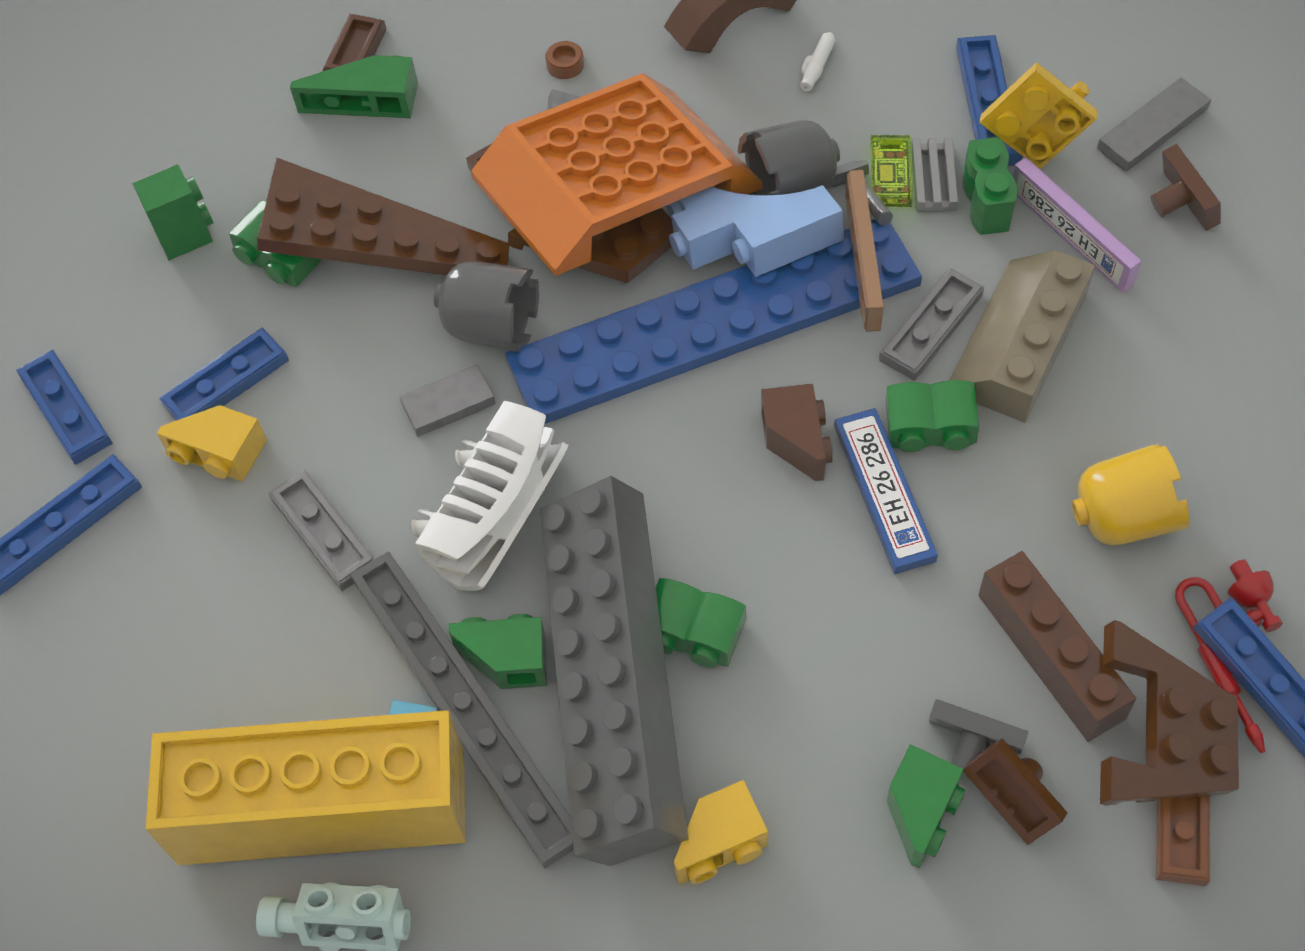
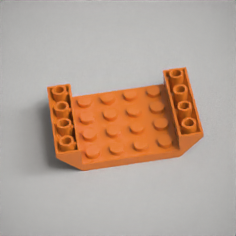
M644 73L505 126L471 170L472 179L554 276H558L591 261L592 236L712 186L720 190L747 195L763 187V182L674 91Z

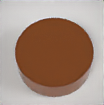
M560 41L551 45L546 51L547 70L556 78H573L580 74L584 68L582 48L574 42Z

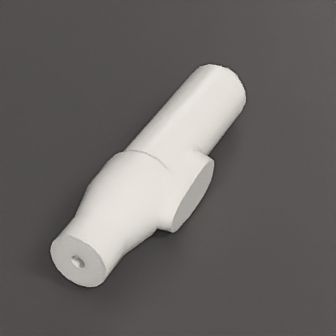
M831 32L822 34L813 55L807 56L804 60L801 70L803 79L800 84V88L803 91H811L823 72V67L836 41Z

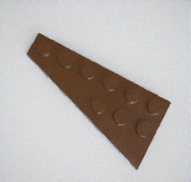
M277 157L257 237V251L446 276L454 266L466 261L508 265L509 245L507 242Z

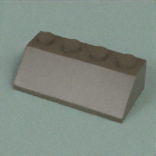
M1056 250L1010 260L950 380L974 382L977 404L1025 423L1086 298L1095 265Z

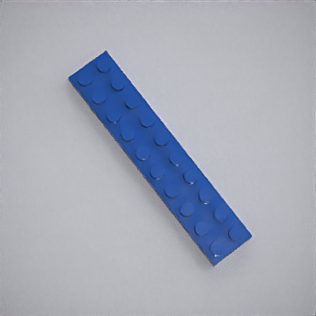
M875 219L871 220L882 299L921 286L922 275L891 222L887 225H879ZM850 228L844 230V240L755 277L746 265L521 346L519 352H505L507 364L526 407L545 414L544 424L861 308Z

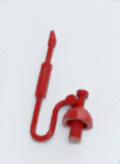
M1245 559L1233 563L1229 569L1236 582L1228 589V595L1239 606L1250 609L1246 614L1258 627L1262 625L1266 632H1272L1283 625L1281 619L1277 615L1274 616L1267 604L1274 592V582L1269 571L1253 572ZM1199 577L1186 578L1177 586L1175 599L1200 644L1197 651L1215 683L1238 698V715L1245 726L1244 731L1258 752L1264 753L1263 734L1259 726L1252 721L1239 697L1241 689L1235 678L1192 628L1198 622L1185 600L1184 593L1189 587L1199 586L1206 592L1215 609L1223 603L1209 581Z

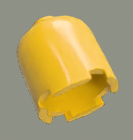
M1159 444L1150 445L1088 467L1080 476L1078 482L1079 498L1071 501L1077 524L1079 526L1087 525L1090 533L1099 542L1109 546L1123 545L1188 528L1190 520L1188 503L1186 499L1177 501L1172 482L1181 480V477L1165 445L1159 446Z

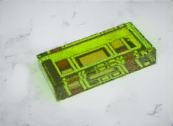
M910 135L870 136L871 188L886 207H912Z

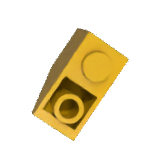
M221 405L163 425L157 432L166 449V455L173 461L182 465L193 463L203 467L209 474L217 478L226 479L228 476L242 482L267 442V438L257 418Z
M744 780L699 798L687 827L689 840L681 842L674 860L675 877L679 885L689 880L692 884H699L714 877L718 873L717 868L733 861L737 865L753 861L763 853V848L768 847V830Z

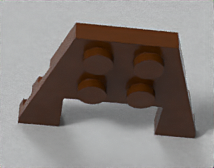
M659 208L592 236L591 261L578 268L629 283L672 247L669 235L674 233L671 217L663 208ZM515 228L508 232L509 246L522 250L524 245L530 247Z
M1114 620L1105 625L1103 666L1140 676L1147 680L1146 765L1113 756L1101 761L1100 804L1109 806L1117 805L1121 802H1151L1156 799L1172 797L1182 799L1223 795L1238 790V698L1124 623Z

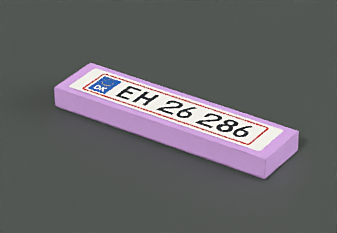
M1025 157L1016 163L1013 177L1017 185V197L1089 263L1094 264L1095 268L1122 293L1134 286L1141 260L1029 159Z

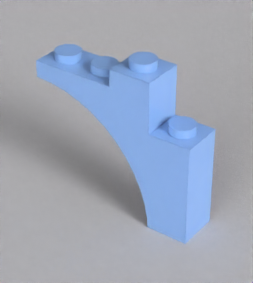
M823 185L802 192L769 196L739 194L709 187L667 205V211L672 219L674 232L669 235L671 246L677 257L684 256L693 270L734 253L738 262L741 265L746 263L754 276L757 277L844 240L843 210Z

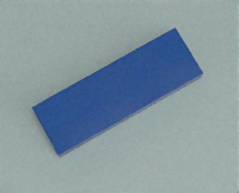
M262 327L159 397V400L175 421L219 405L225 406L287 363L289 359L286 352Z
M53 349L16 370L75 465L113 444Z

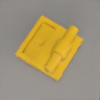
M1036 62L981 114L980 124L1041 169L1097 120L1098 110L1084 100L1090 93L1088 86L1084 82L1078 81L1070 89Z

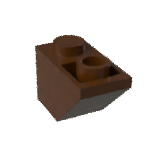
M813 384L761 389V416L766 448L814 481L824 480L825 463H832V446L830 437H822L820 426L826 425L825 405L823 399L816 400Z

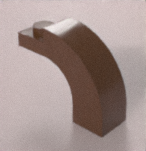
M681 0L671 13L664 27L684 50L711 53L725 29L743 13L759 7L790 11L797 0Z

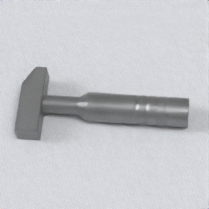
M851 161L837 166L832 185L835 186L846 182L847 174L851 170H864V175L869 174L867 161ZM865 182L871 215L879 225H887L893 218L892 213L870 185Z

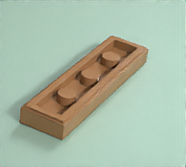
M851 170L847 174L845 200L863 328L866 329V332L881 331L884 306L864 170Z

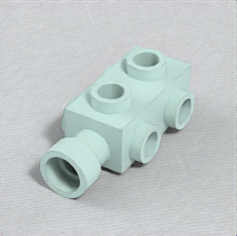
M333 882L323 884L302 883L296 903L288 902L285 897L264 896L259 902L256 914V929L260 937L281 938L284 933H295L299 935L302 946H316L321 951H338L341 948L365 949L366 951H398L401 940H407L411 926L410 911L404 909L399 889L388 888L382 885L365 887L340 885ZM335 931L334 935L324 937L327 932ZM383 935L380 939L371 940L375 936Z

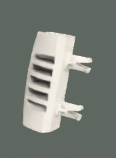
M504 401L486 429L487 433L482 441L476 443L470 440H463L461 442L467 450H455V460L464 470L460 476L456 477L453 482L454 486L449 494H446L443 498L439 510L432 512L427 509H420L418 512L425 520H411L412 532L419 537L415 544L420 555L441 578L458 590L476 591L485 587L525 523L569 446L564 442L550 445L554 430L553 428L544 427L546 415L516 403Z

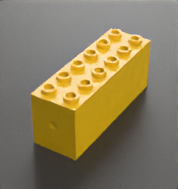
M449 710L152 733L146 830L177 865L466 843L465 753Z

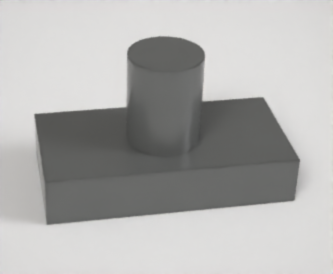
M938 699L935 700L929 723L960 733L951 763L964 769L969 761L986 750L988 744L993 745L1001 738L1004 739L1016 754L1020 755L1029 732Z

